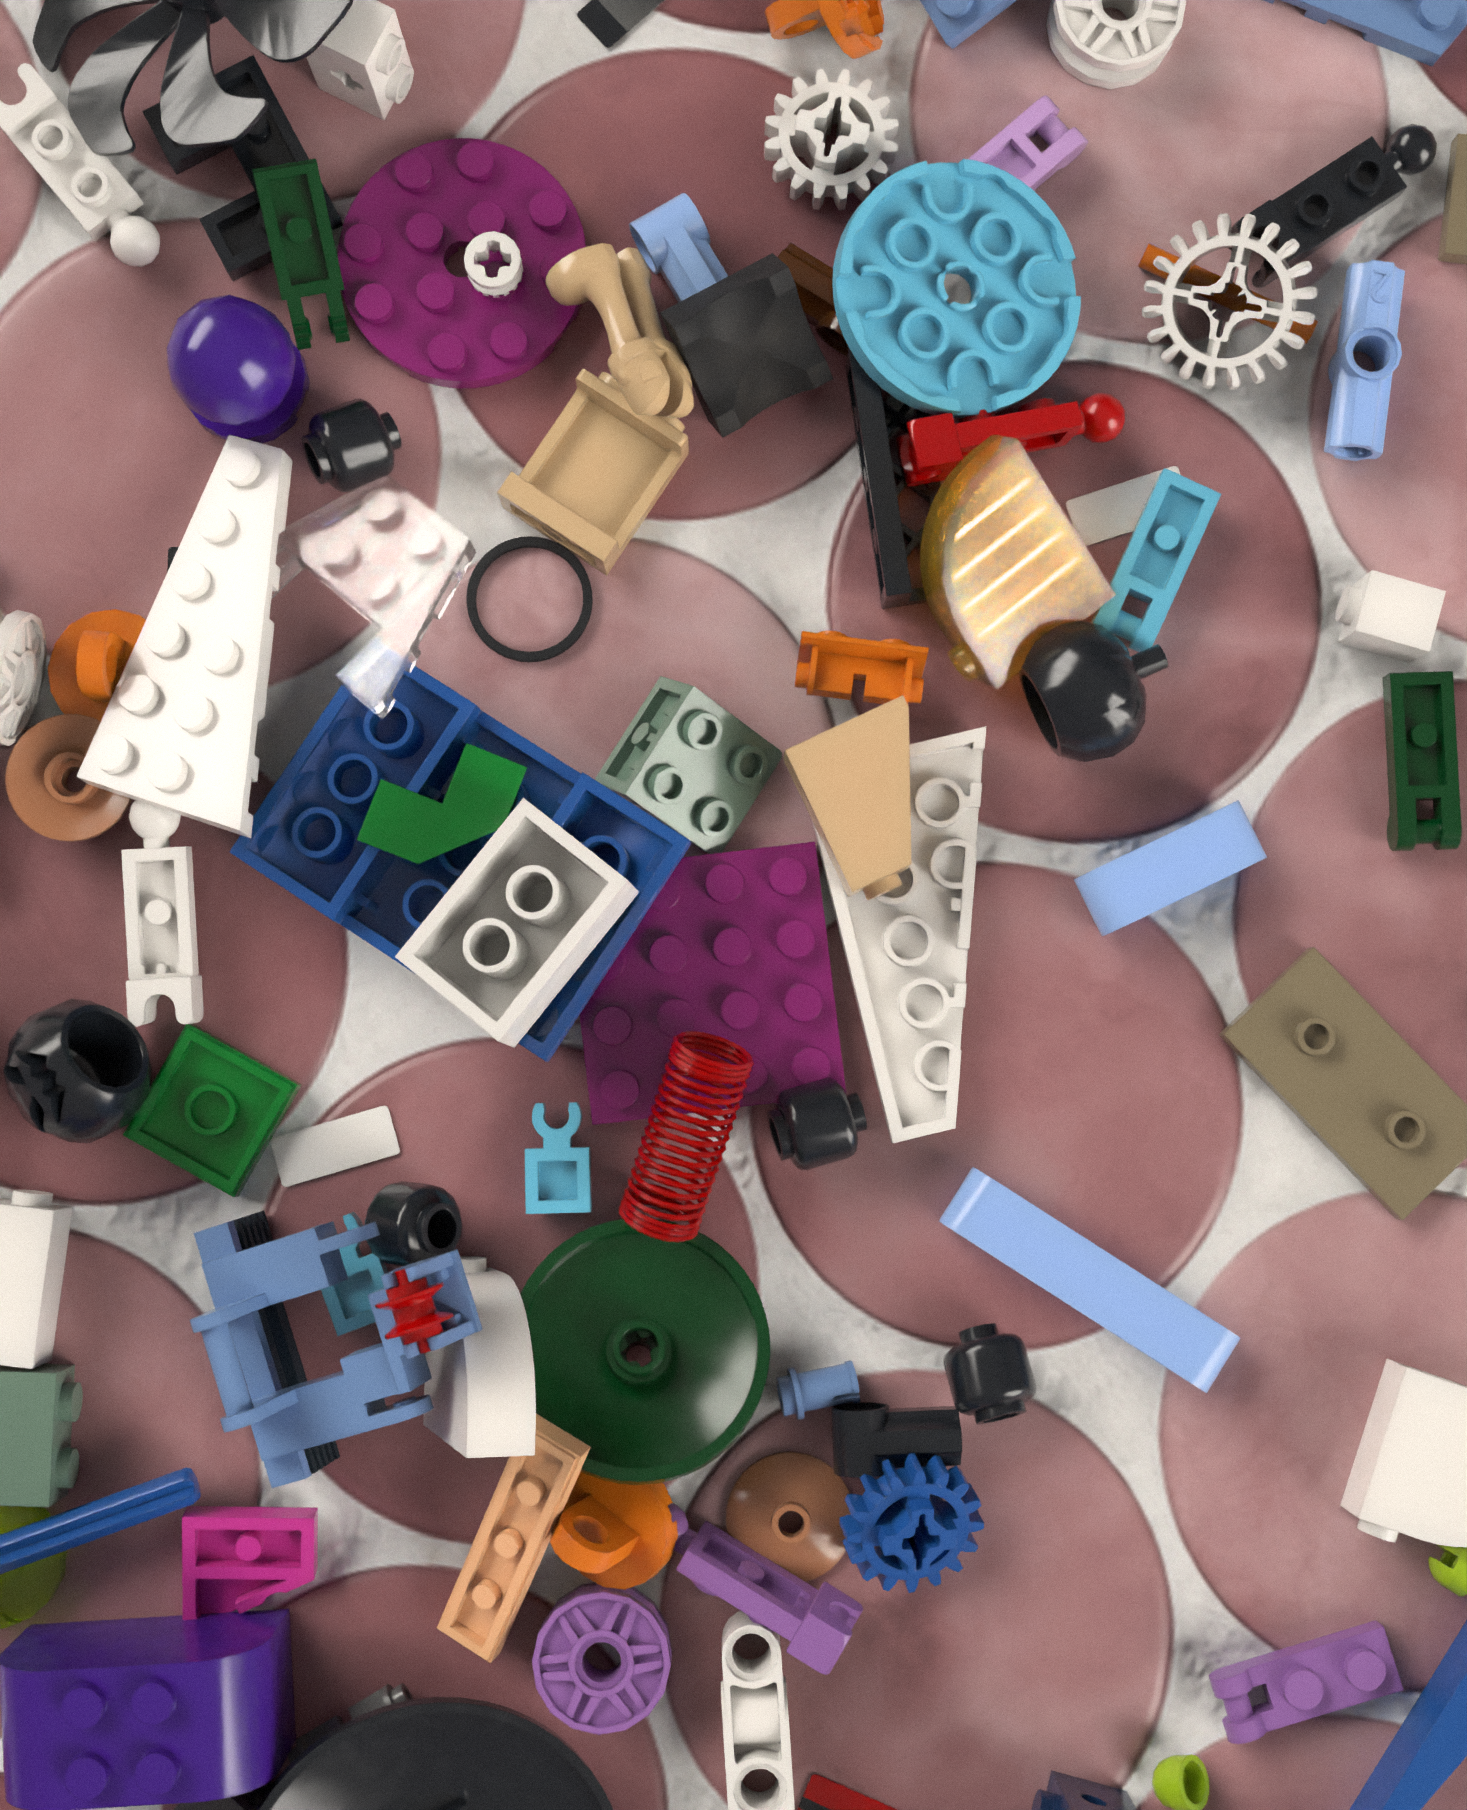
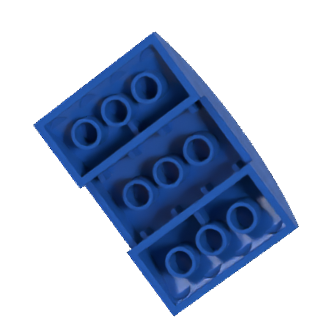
M372 639L254 814L251 838L240 835L229 852L332 921L339 923L410 970L395 956L495 832L420 864L358 841L357 837L380 780H385L442 803L466 743L527 767L509 815L519 802L525 798L626 878L639 891L637 896L519 1041L518 1044L544 1061L549 1062L692 842L583 772L581 774L483 712L467 698Z

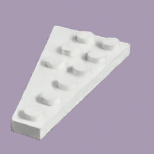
M232 435L228 436L76 776L91 786L251 838L253 815L248 812L251 782H257L260 762V758L254 755L257 725L265 717L275 625L269 619L272 591H278L281 571L275 564L278 536L285 530L293 462L283 449Z
M987 726L909 745L912 864L905 871L898 874L902 882L901 886L867 901L863 891L848 897L813 824L891 1143L956 1128L962 1052L960 1047L963 1008H965L967 983H965L967 956L970 947L977 857L978 813L982 792V761Z

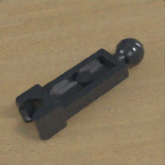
M1410 124L1401 127L1391 135L1385 153L1371 136L1273 201L1269 200L1250 212L1249 214L1256 217V227L1252 236L1261 239L1266 227L1273 222L1279 225V234L1271 244L1274 249L1278 251L1291 239H1295L1300 245L1298 250L1286 259L1289 267L1292 268L1297 262H1300L1400 197L1407 188V185L1399 174L1411 176L1423 172L1432 164L1437 148L1434 134L1422 125ZM1244 217L1233 225L1231 233L1240 234ZM1264 259L1261 269L1252 278V284L1257 288H1263L1279 278L1277 272L1267 259Z

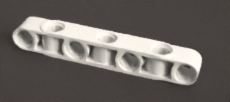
M739 1611L728 1619L722 1633L723 1681L720 1683L728 1810H795L786 1677H783L779 1634L761 1624L753 1623L747 1614ZM749 1633L760 1635L769 1644L768 1649L761 1657L752 1660L742 1658L733 1649L736 1640ZM755 1769H766L777 1778L775 1784L770 1789L762 1792L748 1789L742 1780L746 1774Z

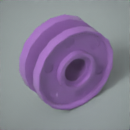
M592 1582L581 1584L559 1598L542 1622L532 1658L536 1689L550 1713L572 1729L597 1735L627 1730L649 1716L665 1693L671 1667L672 1647L668 1624L655 1602L635 1587L623 1590L602 1587ZM594 1643H609L617 1649L621 1661L612 1669H597L586 1658L585 1651Z

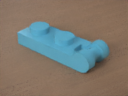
M1164 468L1156 480L1091 623L1102 625L1112 634L1130 641L1128 648L1137 652L1152 647L1220 499L1221 493ZM1127 594L1148 604L1142 618L1121 610Z

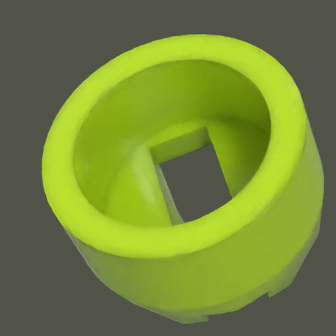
M1437 1545L1444 1551L1440 1560L1438 1561L1431 1556L1428 1558L1429 1569L1434 1579L1441 1586L1459 1597L1467 1595V1547Z
M1192 1754L1173 1755L1160 1761L1153 1771V1790L1155 1796L1164 1806L1174 1810H1201L1206 1805L1209 1796V1777L1204 1763L1198 1756Z

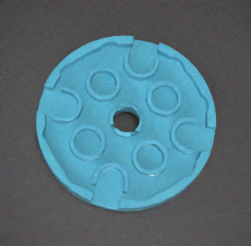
M962 159L959 163L940 162L927 164V161H923L901 169L886 178L867 196L849 219L841 235L833 265L832 288L836 316L846 343L857 362L870 378L894 398L925 413L933 415L952 413L953 418L978 415L980 410L983 409L987 413H996L1018 403L1036 391L1052 376L1067 355L1078 326L1081 308V296H1076L1075 279L1071 264L1076 257L1071 242L1057 216L1033 189L1018 178L995 166L975 160ZM957 274L967 281L971 289L969 303L960 304L947 301L948 294L944 287L945 275Z

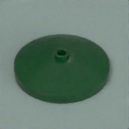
M623 1219L608 1221L579 1232L561 1243L547 1255L527 1280L520 1295L525 1307L531 1336L535 1373L536 1414L591 1447L582 1466V1473L600 1480L629 1485L657 1484L672 1481L689 1475L718 1458L736 1441L752 1419L760 1402L769 1370L770 1335L767 1317L761 1298L745 1270L731 1254L706 1235L698 1232V1235L692 1240L668 1242L637 1232L627 1225ZM655 1219V1220L662 1221V1222H666V1223H670V1224H678V1223L671 1222V1221H666V1220H661V1219ZM634 1346H644L650 1351L651 1360L645 1366L641 1367L637 1361L629 1362L627 1360V1353Z

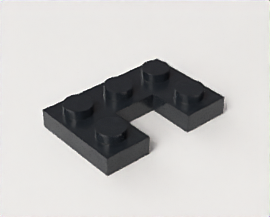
M254 55L215 74L217 81L226 94L244 98H263L268 102V109L241 140L225 145L183 147L166 134L161 123L160 102L142 111L176 175L232 147L255 191L199 219L233 282L273 262L252 169L309 160ZM322 184L330 225L333 231L343 226V223Z

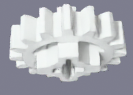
M823 68L817 69L815 85L809 87L802 79L796 77L792 81L793 98L791 99L786 95L778 93L774 98V112L776 115L766 116L764 135L771 139L764 142V158L769 161H777L773 166L772 179L775 183L790 178L792 182L789 197L794 201L802 196L805 191L813 194L812 206L816 210L820 209L825 197H833L838 210H845L847 194L852 192L863 202L870 194L871 186L869 180L875 184H881L888 177L889 168L886 164L895 163L898 145L891 140L897 137L898 119H884L889 111V98L885 96L872 101L870 96L873 82L867 78L855 88L849 85L850 73L846 69L841 71L837 82H828ZM854 113L857 114L864 122H859ZM837 124L836 137L838 138L835 145L831 146L829 156L826 157L824 156L826 144L824 142L827 135L831 133L832 125ZM796 156L803 157L811 169L802 164ZM849 168H853V170H851V171H849V172H847V173H843V172H845L846 170H848Z

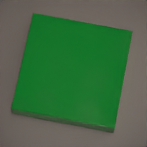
M186 1024L150 1086L149 1096L129 1123L123 1136L235 1198L241 1194L302 1084L194 1024Z

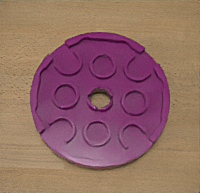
M453 138L426 143L400 154L382 166L366 182L352 202L343 223L338 246V262L344 290H342L343 298L353 321L368 344L379 356L382 355L392 364L408 372L410 377L436 386L460 389L481 388L500 384L528 372L544 361L554 351V346L565 334L573 319L576 321L582 304L566 306L555 301L547 288L546 276L549 270L562 258L586 247L582 224L575 206L560 183L543 166L522 152L503 144L474 138ZM495 231L506 234L514 240L520 250L524 271L522 272V280L517 284L515 291H509V294L506 296L504 294L499 295L498 298H494L492 295L484 296L482 292L474 289L468 276L457 277L446 269L449 258L458 252L459 247H464L466 250V247L473 238L485 232ZM491 250L488 260L480 261V265L485 268L487 277L490 278L498 277L499 268L510 266L511 264L503 261L499 250L494 253Z

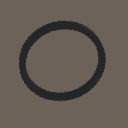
M527 536L504 541L492 548L480 559L468 582L466 603L468 615L476 633L490 649L511 660L539 662L562 654L577 642L588 625L592 612L593 597L588 575L581 562L572 552L552 540ZM528 547L545 549L562 557L576 572L583 590L582 611L576 626L570 634L550 648L532 652L508 648L492 638L479 619L476 605L478 586L487 568L503 554L515 549Z

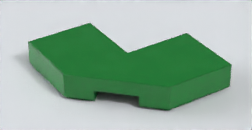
M466 743L442 803L381 779L357 840L420 864L495 832L510 813L527 767Z

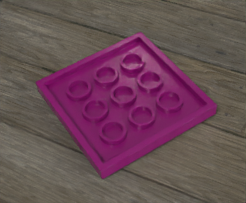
M815 842L689 856L681 859L580 1013L592 1125L647 1119L652 1114L651 1106L656 1104L654 1096L659 1093L658 1085L662 1083L661 1074L666 1072L664 1064L669 1062L668 1053H670L669 1049L671 1048L673 1037L685 1031L705 1032L720 1036L743 1047L752 1056L754 1065L752 1066L750 1077L746 1080L747 1087L743 1090L744 1097L739 1101L740 1107L776 1103V1099L782 1091L824 1078L836 1080L846 1093ZM708 1053V1054L714 1055V1056H716V1057H718V1058H720V1059H722V1060H724V1061H727L728 1063H730V1064H732V1065H736V1064L732 1063L731 1061H729V1060H727V1059H725V1058H722V1057L717 1056V1055L712 1054V1053ZM674 1065L671 1066L672 1070H679ZM671 1076L667 1077L668 1080H674ZM682 1076L683 1078L696 1082L698 1084L714 1087L706 1082ZM722 1083L729 1089L734 1088L731 1084ZM667 1086L664 1087V1091H671ZM679 1087L680 1089L693 1093L695 1095L712 1098L702 1092H698L689 1088ZM719 1094L725 1099H731L729 1095ZM661 1097V1101H667L664 1097ZM674 1097L679 1101L685 1102L687 1104L696 1107L710 1109L700 1103L685 1098ZM717 1105L721 1109H728L725 1105ZM660 1107L657 1108V1112L663 1111ZM669 1107L682 1114L693 1113L683 1109Z

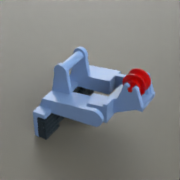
M263 1210L194 1233L202 1259L201 1265L215 1309L190 1319L193 1333L201 1332L226 1413V1416L220 1418L223 1432L226 1433L251 1425L271 1488L306 1479L324 1468L323 1466H327L335 1459H338L340 1454L336 1440L406 1421L434 1408L431 1397L428 1394L419 1397H408L386 1406L384 1398L410 1392L432 1379L424 1353L443 1348L483 1329L458 1249L383 1274L381 1279L384 1287L367 1295L382 1343L359 1349L341 1358L342 1371L307 1381L283 1301L328 1288L347 1280L348 1276L339 1249L380 1235L376 1222L337 1234L334 1221L273 1240Z

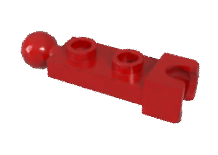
M1096 393L1085 398L1079 406L1077 401L1055 405L1054 399L1043 398L1028 402L1017 409L1018 412L996 416L995 412L987 413L983 409L980 410L978 415L959 418L956 424L952 413L914 419L906 423L909 434L902 435L896 439L902 472L907 485L916 486L948 480L960 465L1065 446L1076 435H1082L1094 443H1105L1115 439L1122 432L1125 423V409L1120 400L1111 394Z

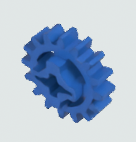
M910 1453L906 1458L905 1467L896 1469L894 1464L887 1459L882 1462L884 1473L882 1477L876 1480L865 1473L860 1477L865 1489L863 1495L847 1494L845 1502L851 1514L839 1518V1524L845 1536L842 1542L851 1563L857 1564L862 1578L869 1581L877 1576L883 1590L890 1591L899 1579L904 1581L908 1593L915 1592L919 1579L928 1577L934 1586H938L941 1584L940 1570L946 1566L956 1572H960L963 1569L957 1557L961 1551H977L978 1545L971 1532L984 1529V1521L977 1510L982 1506L971 1483L967 1482L961 1469L956 1465L947 1470L940 1456L934 1455L927 1465L922 1467L916 1454Z

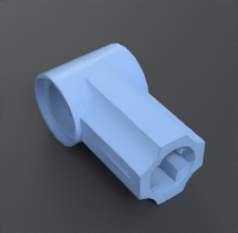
M682 193L629 223L633 240L648 267L656 275L661 273L678 303L728 277L724 267L709 245L711 240L707 227L687 194Z

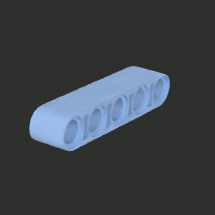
M974 1167L968 1173L939 1220L943 1225L1205 1393L1210 1389L1240 1340L1239 1336Z

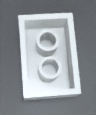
M523 798L395 957L498 1042L515 1048L637 896L639 891L626 878Z

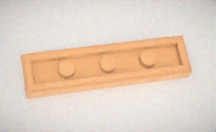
M536 1414L535 1455L509 1457L437 1626L438 1630L489 1663L502 1651L549 1544L551 1533L564 1510L591 1448Z

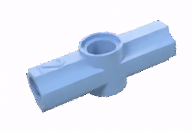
M1371 260L1364 263H1352L1346 271L1337 350L1331 357L1328 366L1332 390L1324 452L1332 454L1337 459L1359 461L1363 459H1377L1383 454L1392 374L1398 367L1402 356L1401 343L1397 338L1405 271L1397 268L1392 262ZM1360 351L1370 356L1375 364V371L1369 372L1360 368L1354 360L1353 352Z

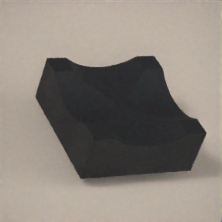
M773 253L660 312L670 337L677 346L684 364L689 370L692 386L709 423L722 438L742 428L750 419L771 405L795 394L815 389L833 379L827 361L806 319L789 267Z

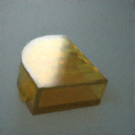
M992 434L955 466L939 488L929 509L921 541L920 570L926 600L938 626L953 647L947 652V656L955 669L969 682L976 679L998 689L1022 670L1021 667L1033 645L1041 637L1061 624L1084 621L1116 594L1017 438Z

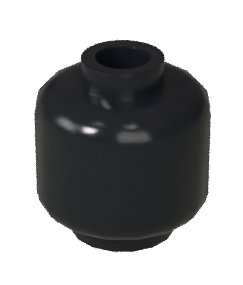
M354 399L315 414L309 422V434L302 437V447L308 465L320 484L329 482L336 490L349 492L383 479L392 472L394 468V450L401 448V438L398 428L388 412L379 414L369 402L362 399Z
M832 1078L820 1079L782 1091L776 1099V1109L767 1112L771 1136L779 1158L782 1161L790 1159L801 1170H810L851 1157L855 1154L858 1146L857 1132L867 1130L866 1116L858 1094L846 1095L842 1086Z
M404 1181L386 1185L374 1196L367 1209L364 1224L376 1222L380 1234L366 1240L372 1253L382 1262L397 1266H406L453 1251L459 1242L462 1231L460 1209L449 1192L442 1187L430 1184Z
M996 1323L983 1324L959 1332L961 1344L951 1348L943 1358L944 1368L956 1409L964 1415H974L977 1425L1009 1419L1027 1412L1024 1402H1027L1035 1395L1036 1382L1024 1341L1016 1334H999Z

